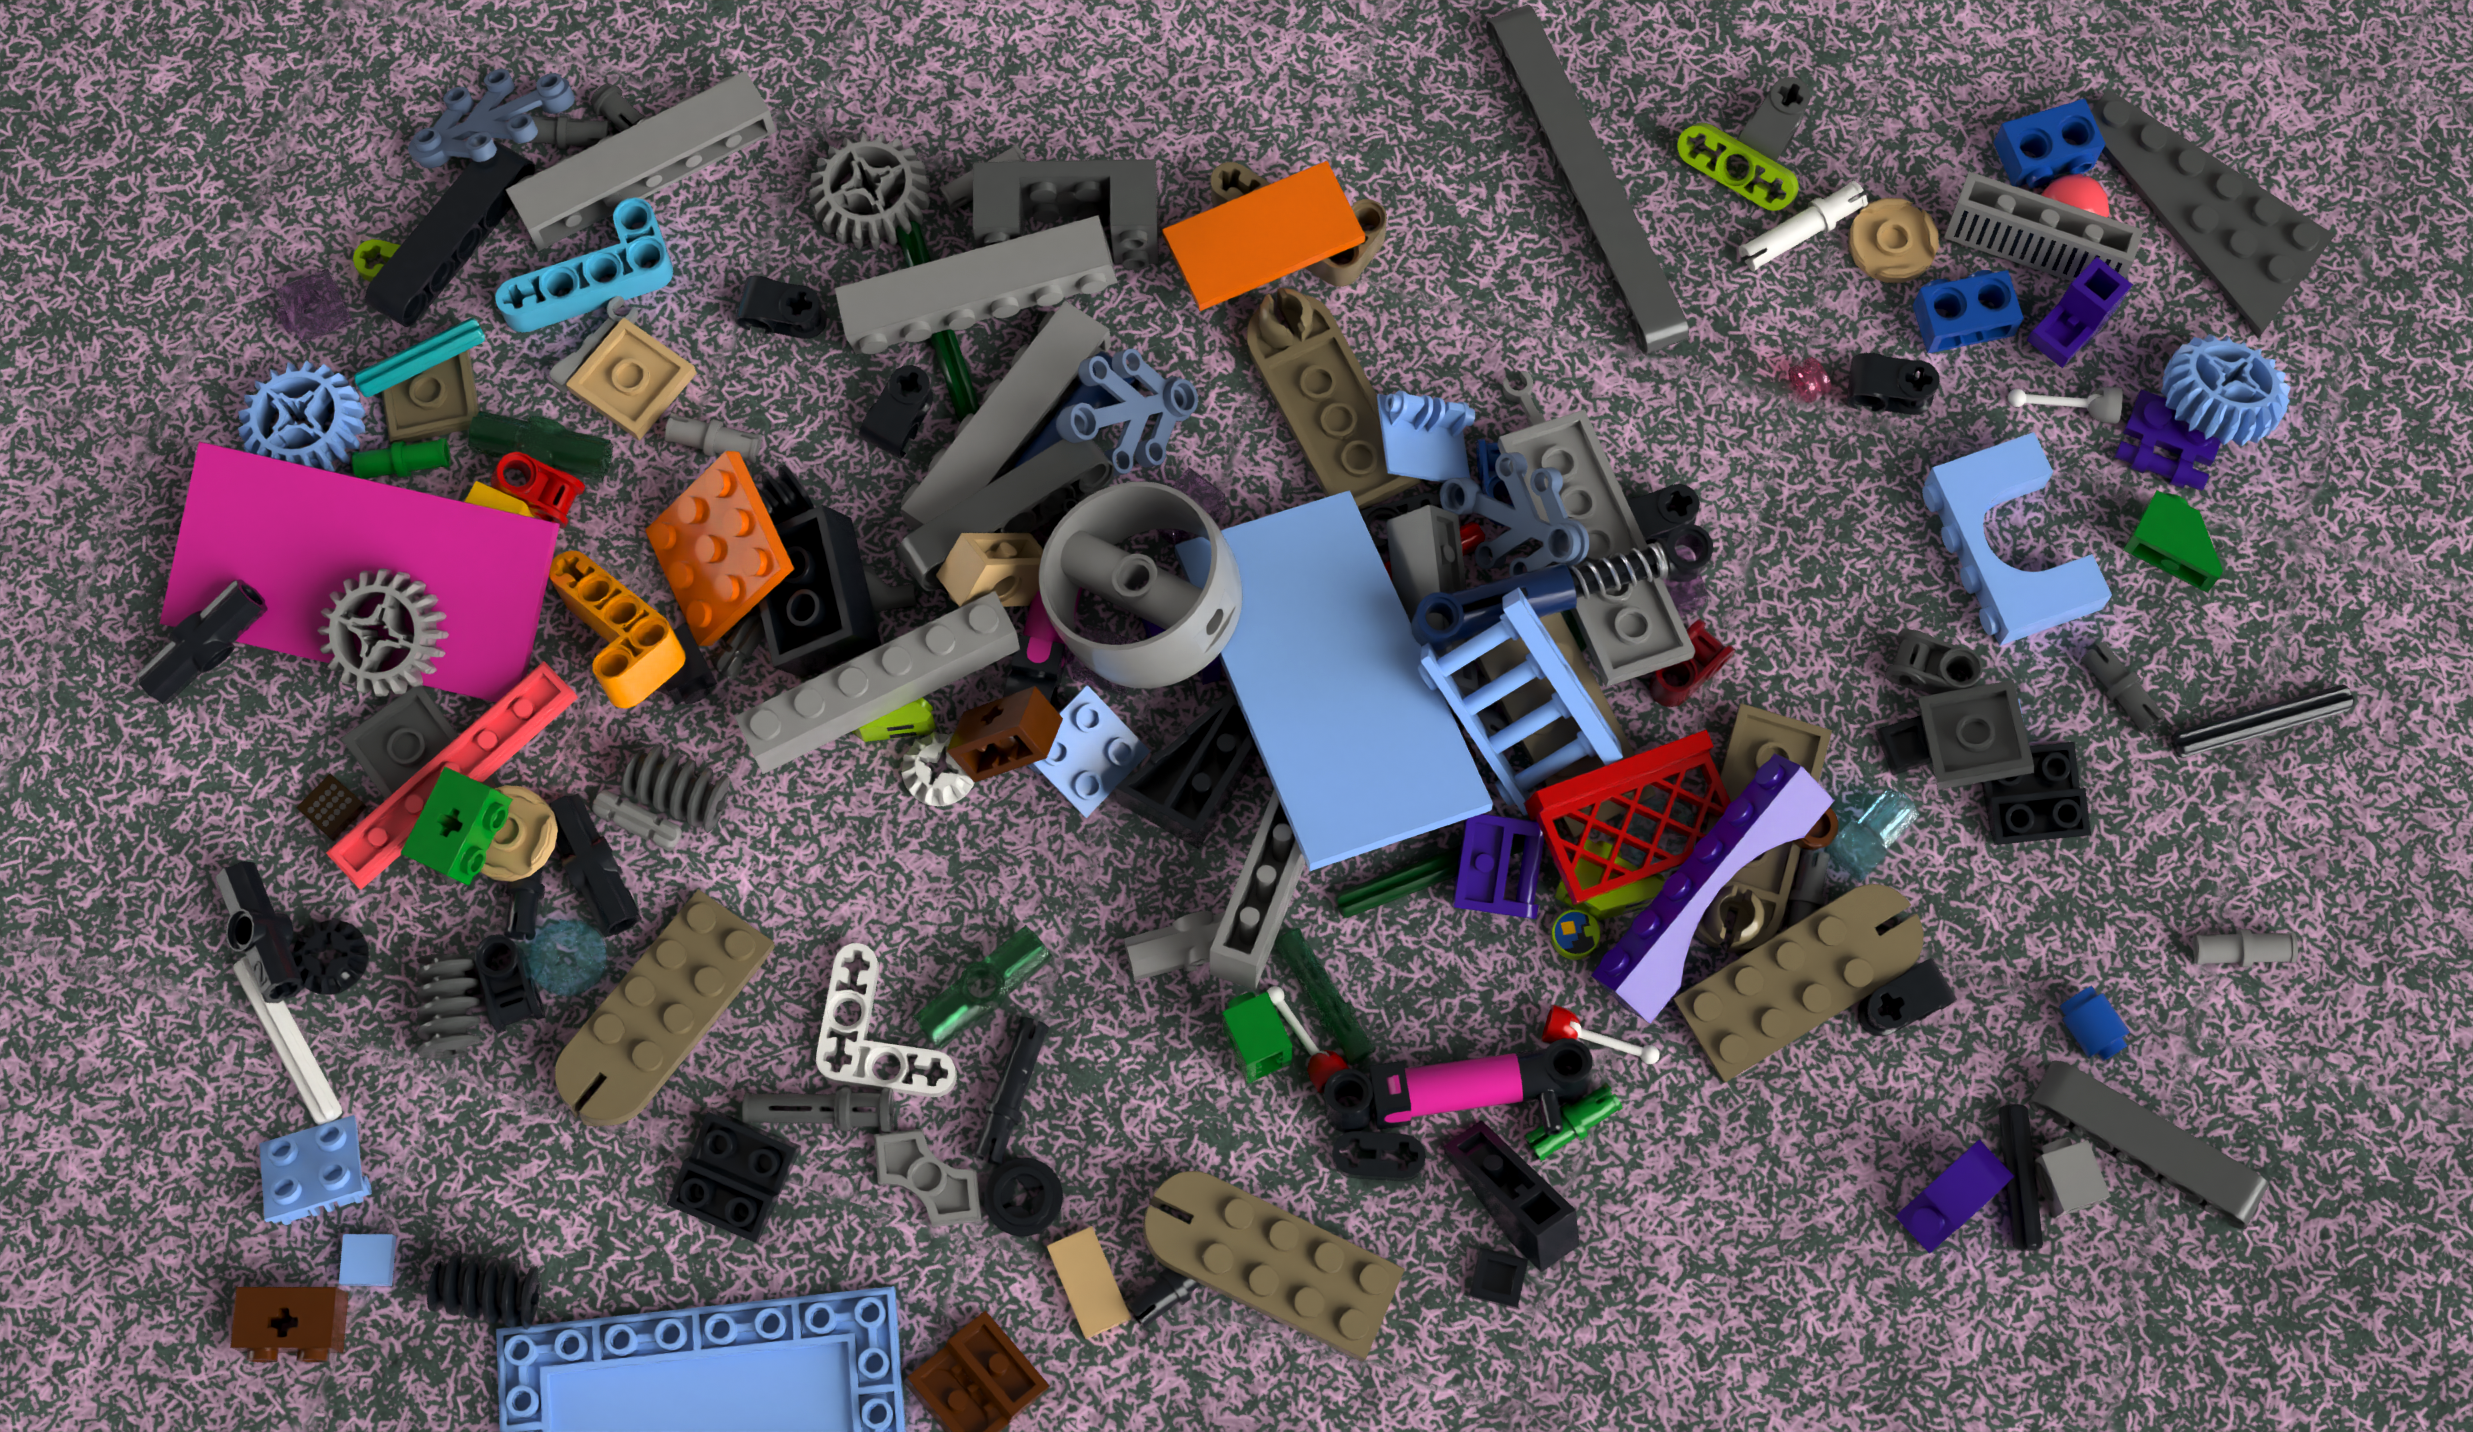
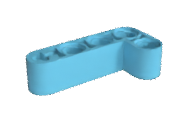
M634 197L627 198L617 205L613 213V220L621 243L503 282L497 289L495 300L507 325L517 332H530L606 307L609 301L616 296L623 297L625 301L666 286L672 279L673 265L650 204L643 199ZM645 222L644 226L639 229H629L635 223ZM650 260L659 261L651 268H642ZM615 274L612 280L599 282L603 276ZM564 288H572V290L567 295L560 297L556 296V294L560 290ZM543 295L545 301L540 302L538 296ZM522 302L523 306L518 308L517 304Z

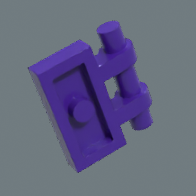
M2141 389L2137 394L2123 431L2124 434L2137 438L2140 442L2137 447L2121 440L2114 458L2130 463V469L2140 473L2148 470L2169 478V484L2183 489L2187 485L2203 491L2209 474L2194 469L2193 462L2196 461L2210 467L2217 455L2221 444L2220 440L2213 436L2206 440L2204 433L2197 429L2189 431V423L2175 420L2176 410L2165 406L2166 398ZM2154 446L2178 454L2177 462L2153 453Z

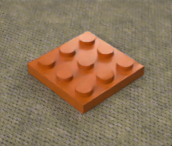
M725 451L645 529L697 646H712L794 570L741 454L737 451Z

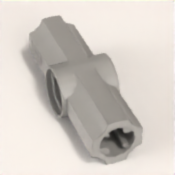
M1211 911L1191 913L1175 920L1172 926L1124 938V946L1134 981L1182 968L1185 971L1193 972L1197 971V965L1210 962V948L1225 912L1215 915Z

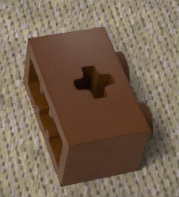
M1034 686L964 711L946 751L975 783L1046 759L1063 718L1038 688Z
M236 1287L230 1348L247 1353L246 1361L277 1362L278 1353H297L296 1361L327 1362L328 1353L344 1352L349 1293L337 1287ZM292 1317L298 1319V1327L289 1328L287 1333L281 1331L282 1323L291 1322Z

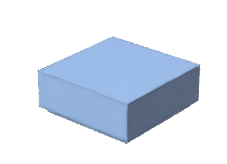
M343 1234L339 1284L342 1286H392L396 1236L393 1234Z

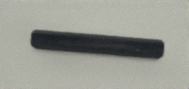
M2338 685L2178 730L2171 736L2172 747L2178 757H2188L2347 712L2354 706V698L2348 686Z

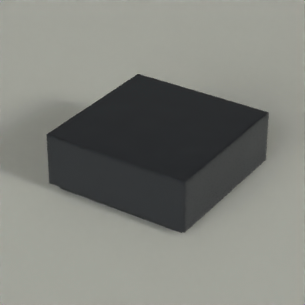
M1921 715L1876 730V736L1892 775L1931 763Z
M1480 1247L1468 1298L1517 1310L1528 1259Z

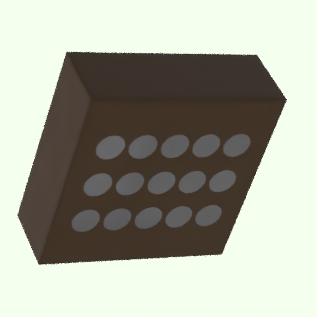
M330 773L296 808L334 841L367 806Z

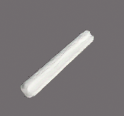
M247 957L241 958L240 961L234 964L233 971L312 1118L318 1125L334 1121L342 1114V1107L284 1000L280 1003H265Z

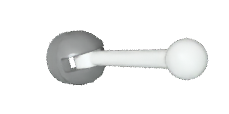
M2107 386L2098 388L2087 399L2025 394L2021 389H2014L2008 394V402L2014 407H2020L2024 403L2087 408L2090 416L2095 420L2111 424H2118L2121 416L2122 387Z

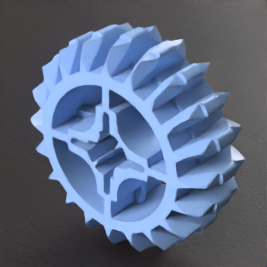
M2209 334L2204 340L2193 337L2190 343L2182 344L2175 351L2164 370L2161 393L2167 397L2165 406L2176 410L2175 420L2188 422L2189 431L2197 429L2203 432L2206 440L2211 436L2217 437L2223 445L2233 440L2237 445L2243 446L2248 440L2258 443L2262 437L2269 436L2271 431L2277 428L2287 411V405L2290 401L2288 393L2291 387L2284 382L2286 374L2274 369L2276 360L2265 359L2261 356L2262 349L2254 351L2248 348L2245 340L2240 344L2234 343L2228 335L2219 341L2214 335Z
M306 360L300 371H298L294 364L287 362L284 374L279 375L277 371L270 369L271 380L265 384L255 380V387L258 393L256 395H244V402L249 408L238 411L239 419L244 424L238 428L239 436L245 442L244 449L246 452L318 469L323 467L325 470L335 472L332 462L337 458L340 462L349 464L350 458L344 450L346 447L349 449H360V442L354 435L366 433L365 425L361 420L366 415L364 407L359 402L360 396L354 387L349 386V382L344 375L340 373L334 375L331 368L325 364L316 369L313 363H309ZM334 406L333 422L329 430L325 432L323 430L324 422L331 415L329 410ZM278 411L280 414L279 419L272 427L274 432L269 436L271 419L275 412ZM290 414H293L299 420L305 418L313 428H309L305 423L299 425ZM311 444L307 447L299 448L302 445Z

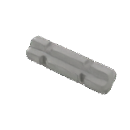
M608 790L599 792L592 805L595 815L609 822L613 819V822L616 823L615 825L647 841L652 838L655 845L667 851H672L678 844L682 835V830L678 825L666 819L661 821L658 815L628 800L622 802L619 799L620 796Z

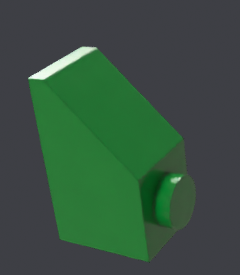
M2156 490L2146 504L2123 551L2208 593L2220 578L2223 569L2200 511L2190 507L2188 502L2178 495L2164 494Z

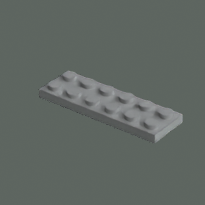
M1585 409L1499 437L1497 446L1501 454L1519 452L1526 458L1528 468L1524 481L1539 518L1548 523L1550 522L1541 497L1536 495L1531 489L1530 478L1532 473L1538 468L1554 467L1561 473L1563 485L1559 495L1569 519H1575L1585 527L1589 537V550L1585 559L1573 567L1581 568L1586 561L1595 564L1599 561L1600 557L1610 560L1618 552L1625 556L1633 548L1639 551L1645 550L1647 544ZM1510 461L1509 467H1510V471H1511V473H1512V472H1513V463H1512V461ZM1545 476L1544 479L1546 488L1548 487L1549 483L1547 476ZM1653 577L1651 583L1647 579L1637 581L1635 587L1629 583L1622 585L1620 591L1616 590L1615 587L1607 589L1604 595L1596 592L1589 594L1588 600L1584 596L1578 597L1576 608L1571 609L1605 688L1692 659L1695 654V648L1663 579L1660 580Z

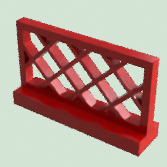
M1707 729L1540 789L1523 803L1530 820L1537 819L1573 906L1681 866L1694 851L1692 848L1695 841L1699 842L1706 836V834L1699 832L1706 811L1719 817L1724 815L1731 801L1709 753L1714 745ZM1700 767L1708 785L1703 798L1680 788L1685 772ZM1675 776L1673 784L1665 781V779ZM1652 785L1669 793L1661 814L1638 803L1643 787ZM1633 792L1631 799L1622 796L1624 794ZM1712 796H1713L1714 801H1715L1716 804L1710 802ZM1676 797L1699 807L1692 828L1668 817ZM1609 800L1627 809L1619 829L1595 819L1602 802ZM1591 807L1588 815L1580 812L1583 809ZM1634 812L1657 823L1650 844L1626 833ZM1567 816L1584 824L1576 845L1559 837L1553 820ZM1664 827L1688 837L1681 854L1675 856L1657 847ZM1591 828L1615 838L1607 859L1583 849ZM1622 842L1646 853L1640 869L1630 871L1614 863ZM1566 852L1572 854V857H1571L1570 860H1569V858H1568ZM1653 856L1662 860L1650 865ZM1579 858L1603 868L1597 885L1584 890L1581 889L1574 872ZM1610 872L1619 876L1607 881Z

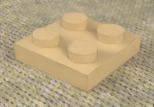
M623 317L566 383V386L570 393L640 441L697 372L695 367Z

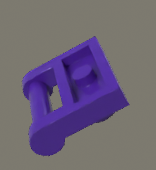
M1480 814L1465 819L1451 906L1537 919L1539 904L1535 903L1544 843V836L1538 822L1490 814ZM1513 833L1525 835L1516 900L1504 899Z

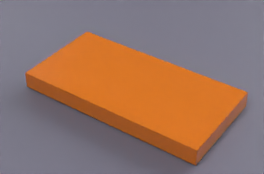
M1324 161L1162 229V236L1199 311L1365 242V233L1328 161Z

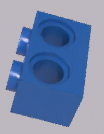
M2085 98L2002 123L1993 142L2012 186L2019 187L2028 184L2029 188L2041 187L2049 183L2055 175L2068 171L2070 174H2083L2091 170L2106 144ZM2064 138L2071 139L2078 145H2071ZM2022 151H2029L2037 158L2028 157Z
M1981 270L1972 273L1966 279L1951 282L1948 279L1930 281L1919 289L1912 305L1927 354L2015 336L2024 319L2008 270L1992 273L1991 270ZM1979 300L1992 302L1996 309L1984 307ZM1935 309L1947 310L1953 317H1942Z

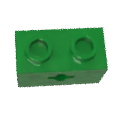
M444 767L400 854L469 886L473 877L483 868L486 861V852L496 832L504 826L508 817V808L513 799L487 785Z
M1248 992L1232 999L1227 1004L1229 1009L1222 1012L1223 1033L1246 1083L1249 1084L1291 1065L1292 1043L1268 992L1256 996L1254 992Z

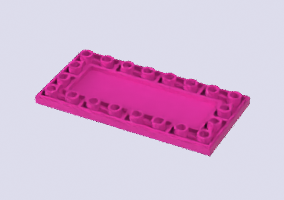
M199 442L159 624L176 627L191 614L203 611L232 582L243 580L250 587L255 588L264 598L268 610L236 642L330 663L335 657L334 653L323 654L319 650L324 644L330 643L329 636L320 635L317 631L321 626H329L331 620L325 618L320 611L323 608H336V604L331 600L329 594H332L333 591L346 594L343 581L350 578L359 582V576L362 571H372L375 576L379 569H390L393 576L398 572H406L410 575V584L414 581H423L426 584L423 596L433 594L439 598L431 611L444 612L447 615L446 619L436 623L437 630L447 631L449 636L446 639H437L435 645L442 648L446 654L443 657H430L437 671L434 674L421 672L423 678L422 685L497 703L527 676L560 524ZM386 594L370 599L363 605L357 615L361 617L371 616L377 604H383ZM407 610L405 624L408 630L414 633L413 620ZM386 625L369 626L378 630V636H384L381 640H399L388 635L389 630L383 629ZM353 632L354 645L360 655L362 648L361 640ZM397 648L392 653L390 660L384 661L381 671L385 672L398 666L407 657L410 650Z

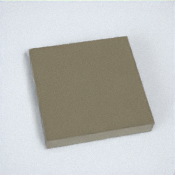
M469 349L381 391L391 444L398 441L408 443L482 427ZM386 358L377 359L376 361L378 363Z

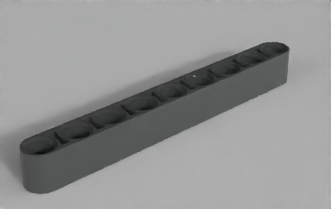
M1527 4L1487 19L1486 29L1490 40H1495L1500 50L1496 54L1507 76L1512 75L1517 85L1513 89L1524 111H1529L1535 122L1531 126L1542 148L1547 147L1553 159L1549 163L1560 185H1566L1571 196L1567 199L1578 222L1583 221L1589 233L1585 236L1596 259H1602L1607 270L1604 275L1615 298L1620 296L1624 304L1625 310L1622 312L1633 335H1639L1643 343L1642 353L1647 355L1688 339V324L1680 304L1534 9Z

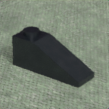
M1482 1120L1443 1146L1447 1157L1508 1240L1540 1272H1543L1580 1245L1576 1209Z

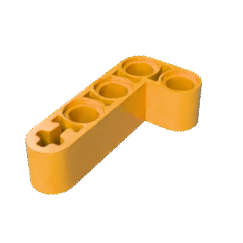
M567 551L552 560L549 578L567 609L610 643L595 657L592 663V671L612 705L618 708L636 706L680 670L686 659L685 652L665 617L585 554L579 551Z

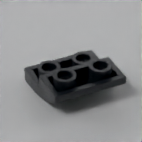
M2074 742L2030 746L2034 773L1981 782L1994 845L2091 835L2086 788H2080Z
M709 1110L706 1113L690 1157L684 1159L667 1205L756 1243L765 1229L794 1166L801 1146L717 1110Z

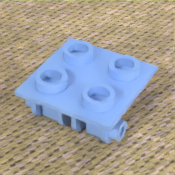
M1401 390L1395 394L1377 395L1387 473L1442 483L1452 478H1470L1463 429L1465 426H1472L1474 423L1475 410L1473 408H1469L1466 402H1447L1445 404L1444 400L1439 397H1435L1432 400L1431 396L1422 395L1421 397L1409 395Z
M1088 685L1059 712L1063 721L1048 757L1028 764V767L1036 774L1042 773L1085 818L1151 752Z
M355 1115L259 1143L264 1220L266 1222L272 1221L275 1224L282 1221L284 1225H289L292 1221L310 1216L311 1214L314 1217L320 1215L319 1206L323 1205L327 1212H332L335 1210L333 1202H337L339 1207L353 1202L358 1204L364 1201V1196L372 1194L368 1177L362 1176Z

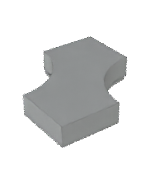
M923 1129L874 1135L879 1185L898 1186L915 1194L926 1206L933 1228L982 1221L976 1170L956 1169L941 1162L928 1148Z

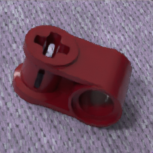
M1701 618L1686 630L1695 648L1693 658L1656 670L1652 674L1649 684L1650 694L1662 706L1676 707L1687 701L1706 680L1709 681L1730 660L1736 651L1732 645L1724 646L1705 629L1706 623ZM1667 674L1676 675L1683 682V686L1672 687L1663 680L1662 676Z

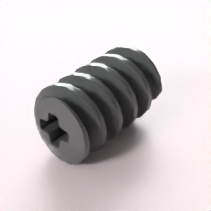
M656 744L648 754L644 753L643 750H639L628 763L621 784L622 793L626 796L637 794V799L641 803L650 804L653 802L656 810L660 812L670 810L673 818L677 820H683L687 817V822L690 826L697 828L704 825V830L706 833H709L718 823L727 803L729 776L723 775L713 785L711 784L713 769L709 767L705 768L699 777H696L694 775L697 764L692 759L682 769H679L680 755L677 752H672L664 762L661 760L663 753L662 745Z
M430 954L421 956L416 960L424 967L417 971L416 978L424 986L418 989L417 998L425 1004L417 1010V1017L425 1022V1024L418 1028L417 1035L419 1039L426 1041V1043L419 1046L418 1055L428 1059H448L467 1056V1047L481 1042L480 1036L467 1033V1028L481 1023V1018L466 1014V1009L480 1005L479 998L466 995V990L480 985V980L465 976L466 971L477 968L475 960L459 954Z

